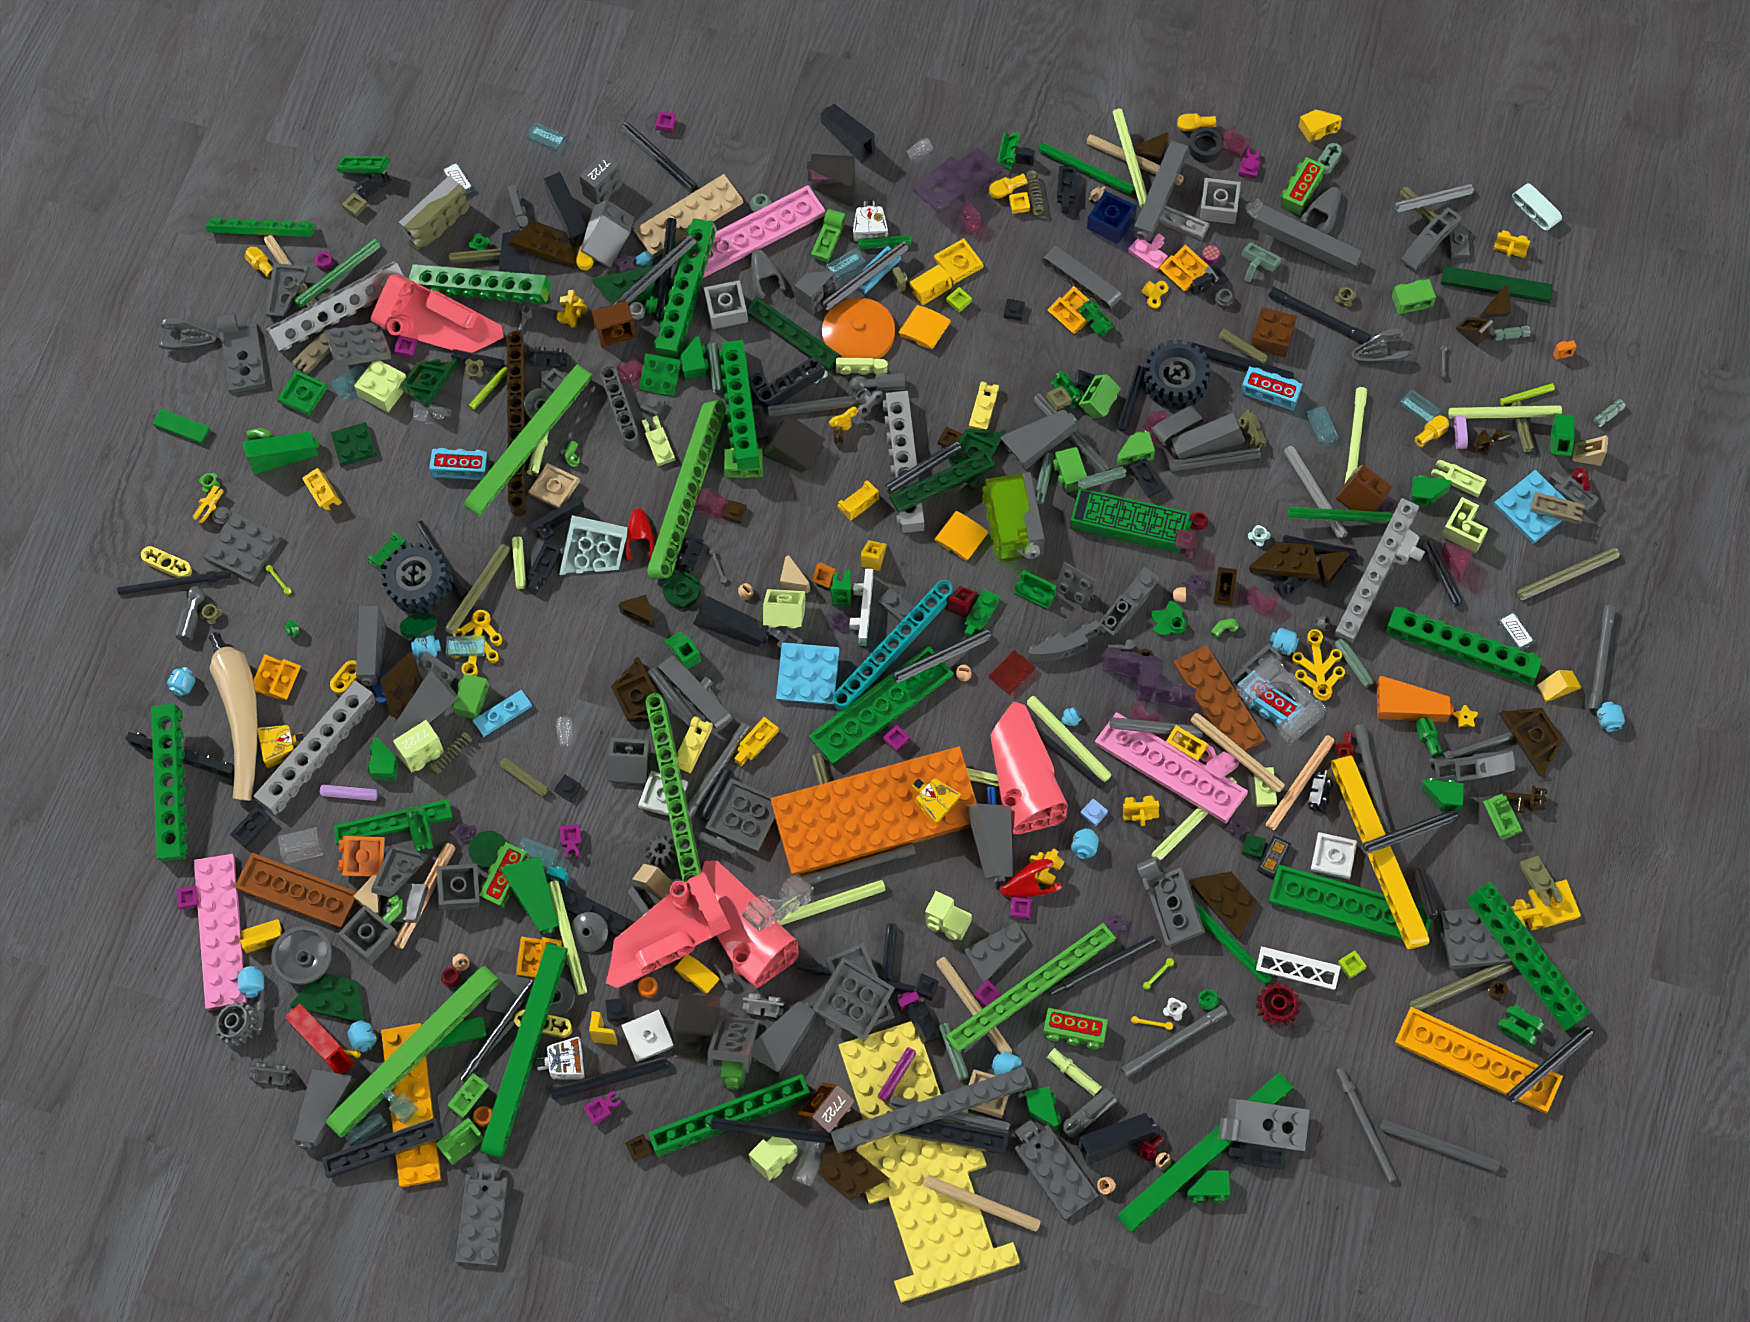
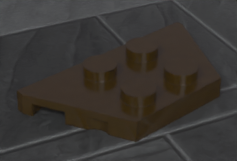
M533 220L510 239L508 244L510 247L571 268H575L577 263L567 232Z
M1277 542L1249 566L1250 573L1320 579L1313 545Z
M414 652L408 653L380 679L391 717H400L422 684Z
M638 656L634 659V663L629 669H626L621 674L620 679L616 680L611 686L612 692L627 721H649L646 699L649 695L657 693ZM655 703L653 707L659 706L660 703Z
M1544 709L1503 710L1498 713L1539 777L1544 775L1548 765L1564 741Z
M1232 871L1190 879V886L1234 937L1239 940L1257 903L1253 895Z
M833 1139L831 1144L825 1143L819 1175L848 1199L853 1200L862 1193L869 1192L874 1187L890 1181L886 1174L854 1148L837 1153Z

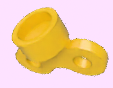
M1148 281L1141 293L1149 297L1147 300L1148 306L1156 309L1161 304L1160 296L1165 294L1169 288L1164 281H1159L1156 284Z
M852 407L844 414L833 417L829 421V425L831 427L837 426L838 429L842 427L843 431L850 429L851 418L858 413V409Z

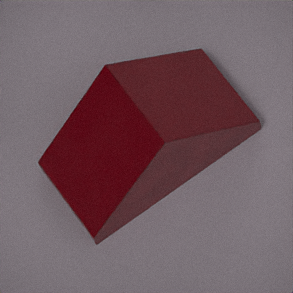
M959 586L949 597V612L966 618L977 592Z

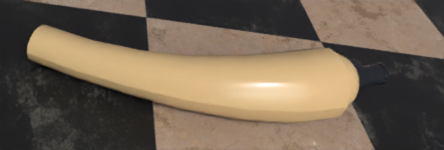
M214 632L209 636V640L214 647L210 672L224 703L231 728L235 769L233 799L252 801L258 727L253 676L244 653L235 648L228 647L224 643L221 634Z

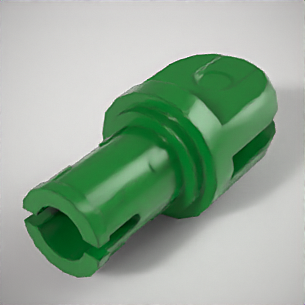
M1421 717L1416 723L1421 742L1427 745L1431 758L1442 755L1443 751L1437 740L1439 733L1432 719Z

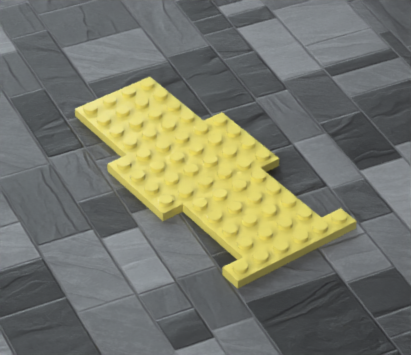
M912 1022L870 1034L865 1041L857 1038L838 1044L863 1119L844 1125V1127L885 1114L887 1111L897 1110L889 1107L890 1098L887 1102H883L878 1098V1093L907 1047L914 1049L916 1056L891 1096L894 1095L921 1102L941 1095L924 1044H922ZM894 1134L854 1148L890 1178V1181L887 1183H882L869 1190V1192H865L869 1204L889 1198L914 1274L894 1281L901 1303L1020 1264L1013 1242L993 1249L980 1209L923 1186L925 1177L930 1175L974 1193L968 1172L986 1167L982 1151Z

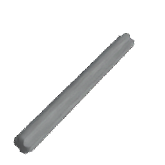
M1288 446L1284 453L1317 506L1321 509H1332L1295 448ZM1327 520L1339 539H1343L1348 535L1341 521Z

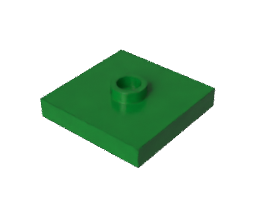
M295 371L280 393L277 401L310 416L328 389V385L299 371Z

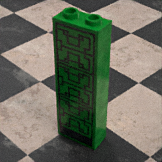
M1079 488L1071 517L1070 529L1180 554L1182 547H1186L1188 537L1185 536V533L1190 531L1192 520H1189L1190 512Z

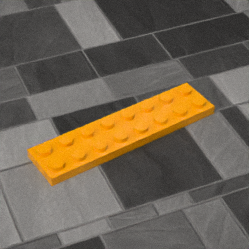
M1410 1007L1394 1043L1401 1048L1504 1095H1507L1513 1087L1539 1066L1413 1007ZM1551 1071L1517 1101L1547 1114L1563 1076Z
M421 1023L381 1030L385 1061L422 1026ZM426 1057L389 1092L393 1132L434 1118ZM437 1141L396 1155L399 1186L401 1188L441 1181Z

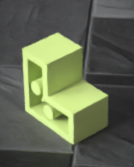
M1462 497L1448 520L1442 537L1477 553L1488 528L1473 522L1479 505Z
M937 891L934 893L925 911V924L932 931L938 932L939 930L945 933V936L951 940L958 939L962 941L972 921V914L955 907L954 899Z
M771 1137L767 1142L762 1140L749 1153L751 1165L768 1181L772 1178L775 1179L783 1171L782 1167L786 1163L790 1164L796 1158L797 1146L787 1138Z

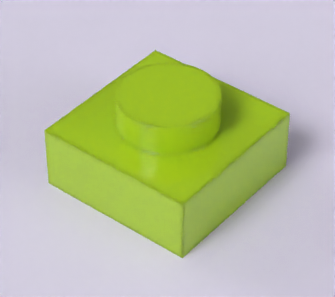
M959 287L946 298V302L960 313L972 302V298Z
M1355 950L1338 961L1339 966H1341V969L1349 979L1367 967Z

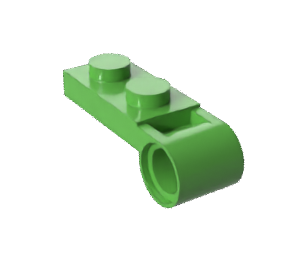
M832 209L827 210L824 225L812 250L811 258L829 262L846 221L845 213Z

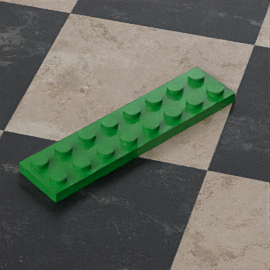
M928 646L899 669L935 652ZM941 662L899 683L895 682L892 673L811 733L809 739L831 765L834 766L953 677V672L944 662Z
M1278 865L1268 903L1403 941L1384 894ZM1415 903L1428 934L1431 919L1427 918L1424 905Z

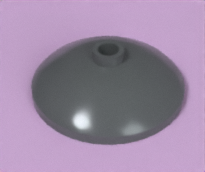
M299 926L286 931L278 938L272 950V964L275 971L283 980L292 984H308L319 979L327 971L332 959V948L327 937L318 929L308 926ZM304 957L308 958L306 962H301Z

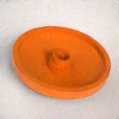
M851 298L836 304L827 313L822 325V336L824 344L839 353L841 358L880 359L890 350L894 342L895 324L890 312L882 304L867 298Z

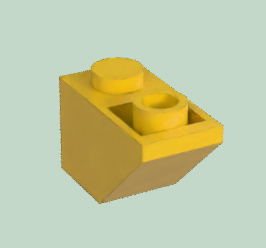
M1314 110L1300 116L1299 128L1308 142L1319 140L1329 133L1337 132L1340 129L1342 118L1338 115Z

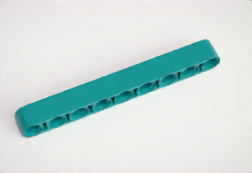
M939 581L834 693V705L839 712L860 698L949 603V597L953 594L952 584L949 581ZM943 589H947L949 591L946 594L940 593V591ZM929 603L936 604V606L932 608L928 607L927 605ZM917 616L923 617V620L916 621L914 619ZM904 630L911 631L908 635L902 634ZM896 643L898 644V647L893 649L890 648L889 645ZM884 657L885 661L877 662L876 659ZM865 671L873 672L870 676L863 675ZM854 684H858L860 686L856 690L851 689V686ZM841 698L847 699L843 704L838 703V700Z

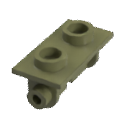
M1246 410L1238 419L1249 448H1255L1256 446L1263 448L1266 446L1267 440L1262 430H1256L1261 428L1257 415Z

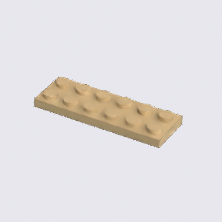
M723 174L634 229V233L650 254L652 253L653 258L663 253L667 218H675L677 221L674 243L676 245L688 236L687 229L691 225L693 218L715 221L744 202Z

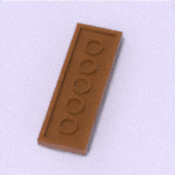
M1207 645L1173 661V665L1206 719L1244 751L1265 742V737Z
M251 853L235 885V889L339 929L344 928L356 903L354 895L357 893L356 891L255 853Z

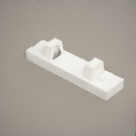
M865 569L864 584L854 583L853 594L863 596L861 618H850L849 625L850 629L859 630V646H867L873 569Z

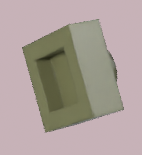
M354 192L342 204L343 209L355 217L368 206L367 201Z
M900 267L893 268V280L899 292H903L906 290V283L908 282L907 275L901 271Z
M1063 386L1048 392L1046 398L1055 410L1070 405L1072 402V398Z

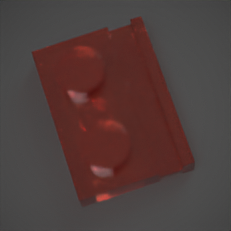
M1014 650L989 675V679L993 680L998 687L1010 696L1035 670V666Z

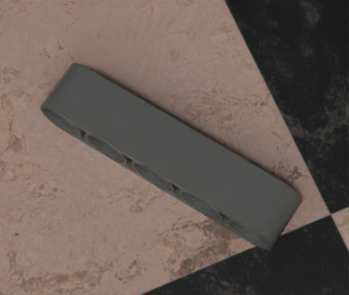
M1054 246L1042 258L1045 267L1071 286H1074L1103 309L1111 310L1122 298L1118 289L1059 247Z
M606 365L600 371L602 384L625 448L632 450L637 448L640 443L638 431L617 370L614 366Z
M671 655L657 667L670 685L705 721L713 724L712 728L716 732H719L733 721L729 712L675 656Z

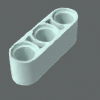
M1525 184L1512 194L1514 202L1543 230H1549L1562 220L1560 212L1531 184Z

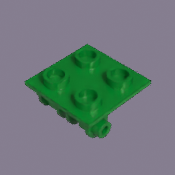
M645 354L639 390L675 396L678 375L682 371V366H680L681 360Z

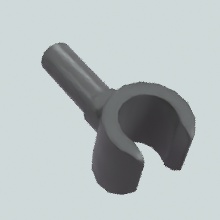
M525 306L521 307L522 319L518 328L520 332L523 331L527 319L532 317L531 307L528 312H525Z
M1126 640L1125 645H1108V649L1123 650L1127 654H1132L1136 647L1133 640Z
M705 677L701 684L719 702L716 695L710 689L713 682L708 677Z
M717 964L713 965V968L721 978L724 988L735 985L731 974L725 976Z

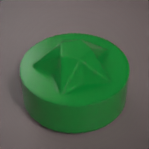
M1213 990L1202 991L1198 995L1199 1006L1205 1010L1216 1008L1219 1003L1218 994Z

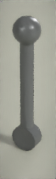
M1446 345L1440 347L1442 351L1441 379H1445L1446 376L1445 357L1448 349Z
M711 549L709 555L713 557L721 577L720 582L726 584L728 580L719 565L716 550Z

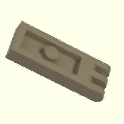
M326 329L292 362V365L298 366L297 368L300 371L303 370V373L306 375L330 352L325 336Z
M1535 492L1530 512L1580 524L1582 520L1580 517L1583 516L1582 511H1584L1585 505Z

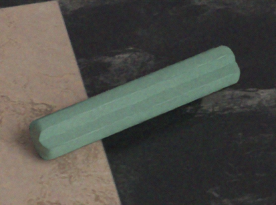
M709 343L707 348L713 392L721 393L723 392L717 344Z
M1052 453L1044 454L1035 492L1037 504H1043L1054 460V454Z
M1119 467L1078 479L1077 485L1081 489H1086L1121 479L1126 476V469Z
M1345 639L1337 640L1335 646L1342 652V656L1366 688L1372 686L1374 679Z
M944 1023L940 1025L943 1040L958 1080H965L969 1077L961 1053L957 1054L945 1039L946 1035L952 1032L949 1023Z

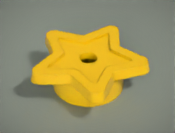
M1464 705L1461 711L1453 712V716L1457 718L1459 728L1462 726L1475 727L1474 718L1478 715V712L1470 711L1467 705Z

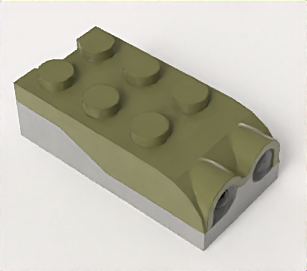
M448 176L399 221L404 241L418 250L440 237L443 231L452 226L460 215L465 214L470 207L468 201L465 200V188Z

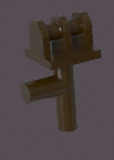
M1498 428L1489 437L1484 429L1471 446V451L1474 453L1483 451L1487 455L1494 443L1510 439L1509 432L1503 433Z
M1532 785L1531 794L1504 792L1503 796H1506L1508 800L1517 801L1516 812L1524 813L1525 802H1530L1531 811L1545 810L1546 805H1544V802L1547 801L1545 794H1547L1548 790L1545 788H1535Z

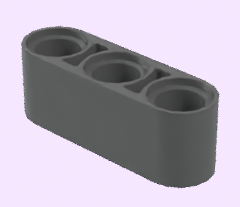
M1188 406L1157 423L1153 427L1152 432L1163 445H1168L1172 443L1171 438L1200 427L1204 419L1193 406Z

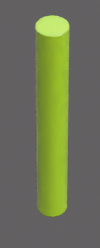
M503 367L468 405L471 410L474 411L507 375L506 367Z
M1551 383L1502 398L1500 403L1502 406L1554 391L1555 387Z

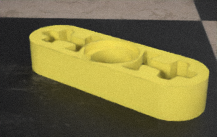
M146 547L141 552V558L146 565L176 578L188 577L192 574V568L187 561L155 547ZM152 553H153V555H154L155 558L149 557V559H148V558H147V555H152ZM170 559L172 561L168 567L162 566L164 560ZM178 568H180V569L186 568V571H182V572L180 573V571H179Z
M520 1010L515 1014L514 1022L518 1028L521 1024L519 1017L523 1016L525 1010ZM548 1015L549 1025L543 1030L542 1034L566 1038L572 1033V1025L566 1018ZM553 1021H555L554 1024L556 1026H562L565 1023L568 1029L563 1030V1033H561L559 1028L553 1027Z

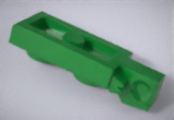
M985 589L982 590L966 619L965 637L968 638L974 635L976 631L981 632V630H984L1000 601V596Z

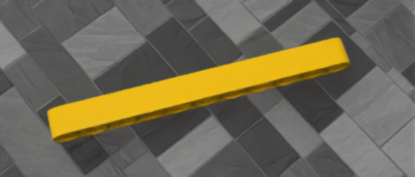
M1350 755L1332 760L1333 774L1362 843L1386 835L1353 757ZM1391 846L1367 854L1407 949L1411 950L1428 945L1429 937Z

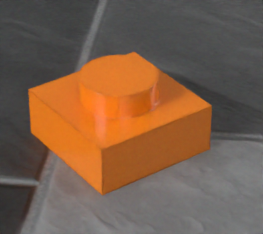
M1574 340L1569 342L1562 341L1556 345L1553 352L1555 360L1573 356L1576 349Z
M819 562L812 581L830 588L833 582V575L837 569Z

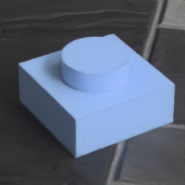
M1092 799L1080 812V815L1094 827L1108 814V810L1095 799Z

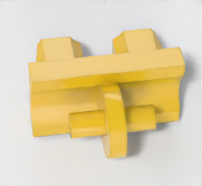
M1503 230L1501 233L1498 232L1493 249L1507 253V258H1510V255L1525 258L1530 241L1526 236L1514 237L1511 236L1510 232Z
M568 290L567 296L560 297V306L563 309L565 308V311L557 313V320L562 324L568 323L571 328L577 326L578 317H581V314L586 313L588 309L583 304L584 300L574 294V290Z
M1145 796L1143 802L1137 803L1133 797L1125 798L1123 821H1140V826H1145V820L1159 818V802L1155 801L1153 796Z
M1052 849L1051 852L1048 851L1045 857L1044 853L1039 852L1038 856L1032 855L1029 859L1031 863L1043 859V857L1044 859H1050L1054 864L1051 868L1056 871L1060 870L1064 863V860L1057 855L1059 851L1056 849ZM1049 869L1039 871L1035 875L1037 882L1046 886L1052 885L1056 876L1049 873Z
M1523 899L1516 900L1514 906H1511V909L1525 927L1524 922H1528L1530 930H1537L1543 926L1540 917L1545 913L1543 907L1531 909V905L1526 904Z

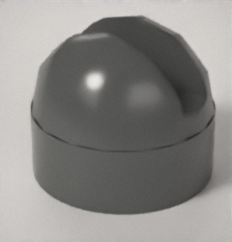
M1328 616L1318 617L1315 620L1317 623L1315 624L1316 629L1319 631H1329L1330 618Z

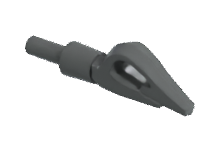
M263 990L259 992V1001L256 1003V1013L258 1015L255 1019L259 1021V1023L254 1024V1027L257 1028V1031H255L256 1035H260L263 1027L265 991Z

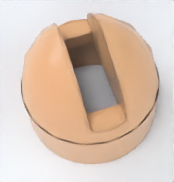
M748 583L740 585L738 589L739 597L743 600L751 599L754 594L752 586Z
M1186 587L1174 590L1173 598L1175 601L1186 603Z
M960 665L956 670L957 679L968 681L971 678L970 667Z
M459 953L453 957L452 963L456 970L464 971L469 967L470 961L466 955Z
M1159 1153L1155 1158L1156 1167L1160 1170L1170 1168L1172 1163L1170 1155ZM1164 1156L1167 1157V1159L1161 1165L1159 1162L1163 1159Z
M1103 1177L1099 1179L1097 1186L1102 1194H1109L1115 1190L1116 1183L1111 1177Z

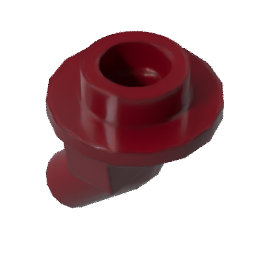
M1584 468L1576 469L1573 472L1572 478L1582 485L1584 491H1589L1590 478L1588 477L1587 470Z
M1346 731L1344 741L1336 745V754L1341 758L1354 755L1355 745L1351 744L1352 732Z
M1160 1134L1150 1143L1146 1140L1139 1144L1137 1150L1141 1158L1146 1161L1155 1159L1158 1154L1155 1149L1165 1141Z

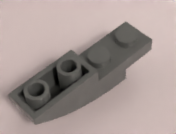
M1447 207L1440 216L1437 215L1421 232L1401 258V261L1416 271L1438 248L1439 243L1461 222L1462 217Z
M1144 567L1124 594L1118 597L1099 622L1100 627L1114 636L1147 600L1149 593L1158 583L1160 577Z
M1097 620L1087 622L1076 632H1069L1065 638L1061 633L1052 634L1044 642L1032 645L1028 650L1027 659L1029 662H1049L1076 655L1088 649L1089 639L1100 634L1101 625Z
M1513 750L1473 754V757L1434 761L1436 779L1439 781L1472 780L1515 770Z

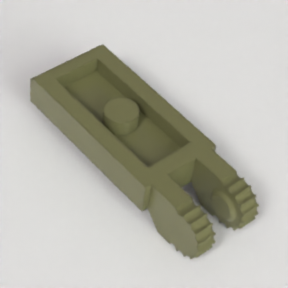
M1539 856L1520 862L1521 870L1537 897H1540L1545 906L1551 904L1550 898L1547 895L1549 892L1557 902L1562 901L1559 889L1556 887Z

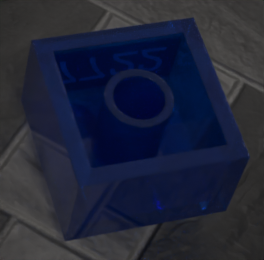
M1105 191L1088 216L1087 229L1119 244L1136 218L1137 206Z

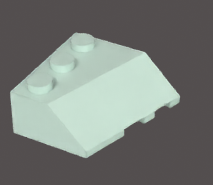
M572 516L559 575L572 572L619 570L627 536V527Z

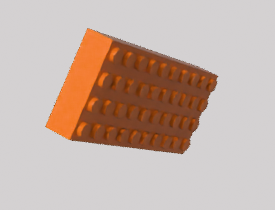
M960 746L771 798V806L791 877L892 850L906 844H914L971 828L967 806L977 804ZM918 778L922 779L927 785L935 778L961 794L958 802L936 826L915 802L916 797L920 793L912 785Z

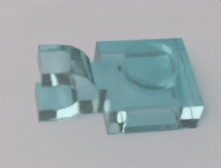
M389 1088L383 1093L384 1097L392 1104L388 1109L403 1124L418 1110V1107L404 1094L398 1098Z

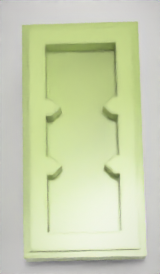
M1273 767L1266 768L1269 772H1271L1274 775ZM1254 774L1257 807L1277 806L1276 791Z

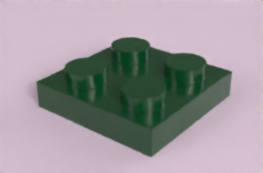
M366 422L331 432L341 467L376 457Z

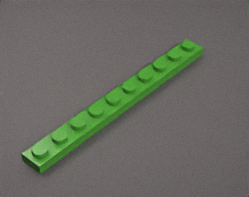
M1102 923L947 1034L945 1039L957 1054L1106 948L1115 941L1116 937Z

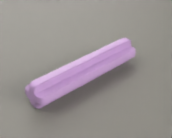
M321 785L320 788L321 796L370 801H376L378 797L376 789Z

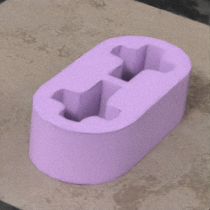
M1455 416L1454 433L1456 449H1467L1466 417Z

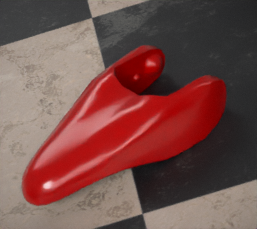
M641 508L634 509L629 519L623 549L627 562L631 561L633 557L630 553L629 545L632 540L647 539L650 542V552L648 554L650 558L656 545V539L649 520Z
M1039 859L1006 881L1000 887V892L1005 897H1033L1053 893L1060 890L1063 886L1061 883H1054L1042 890L1040 889L1035 877L1036 873L1049 869L1054 864L1050 859Z

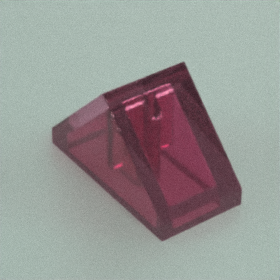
M711 488L702 489L699 491L694 510L723 519V513L728 500Z
M1447 541L1444 543L1442 552L1458 583L1462 581L1473 551Z

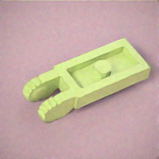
M836 359V373L843 375L850 373H859L861 375L874 373L877 375L888 372V363L883 359Z
M653 417V423L656 426V430L650 431L646 419L643 420L642 424L646 432L645 435L657 466L675 461L674 454L663 427L661 428L658 417Z
M1438 460L1436 466L1448 473L1446 474L1437 469H1433L1431 472L1434 478L1441 477L1451 480L1452 486L1477 498L1487 481L1483 477L1442 460Z

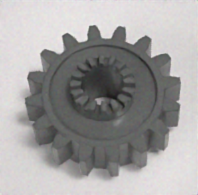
M235 1001L234 1004H228L216 1018V1034L220 1036L219 1039L230 1046L233 1044L239 1046L240 1041L247 1043L246 1038H252L251 1032L257 1031L254 1024L259 1023L255 1019L258 1014L254 1011L253 1007L244 1002L238 1003Z

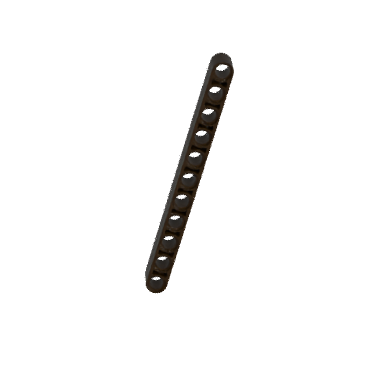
M512 331L507 335L508 447L526 427V412L524 409L526 397V346L523 335L519 331ZM527 459L518 469L520 472L515 473L508 482V504L511 513L518 517L524 515L527 511Z

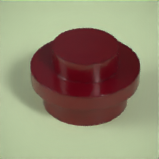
M1196 512L1190 516L1189 520H1192L1191 527L1193 529L1203 530L1207 527L1208 518L1204 513Z
M447 968L442 972L441 981L446 987H455L461 981V973L455 968Z

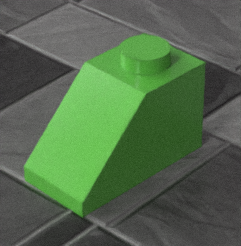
M1149 431L1144 433L1137 432L1129 437L1118 454L1117 467L1134 464L1144 458H1147V460L1154 459L1155 449Z

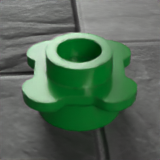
M475 234L473 241L469 242V247L471 249L474 248L475 251L486 250L490 239L482 237L481 234Z

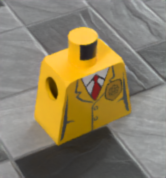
M288 725L257 728L263 760L267 768L283 763L293 752L295 746H298L305 738L303 732L293 735Z
M918 778L912 785L920 793L915 799L916 804L935 826L961 797L959 792L935 778L928 785Z

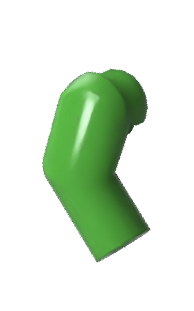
M264 428L246 431L248 440L262 437V439L269 438L272 435L271 431Z
M574 441L569 442L564 453L566 462L572 467H576L580 462V458L575 454L578 444Z
M1233 618L1221 620L1211 630L1210 634L1214 638H1218L1225 629H1229L1231 632L1236 631L1239 628V624Z
M396 894L388 899L391 904V910L382 917L388 924L392 923L402 912L403 901Z

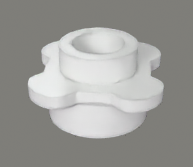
M1175 998L1168 999L1167 1007L1163 1010V1014L1173 1017L1175 1021H1179L1182 1019V1013L1186 1010L1187 1006Z

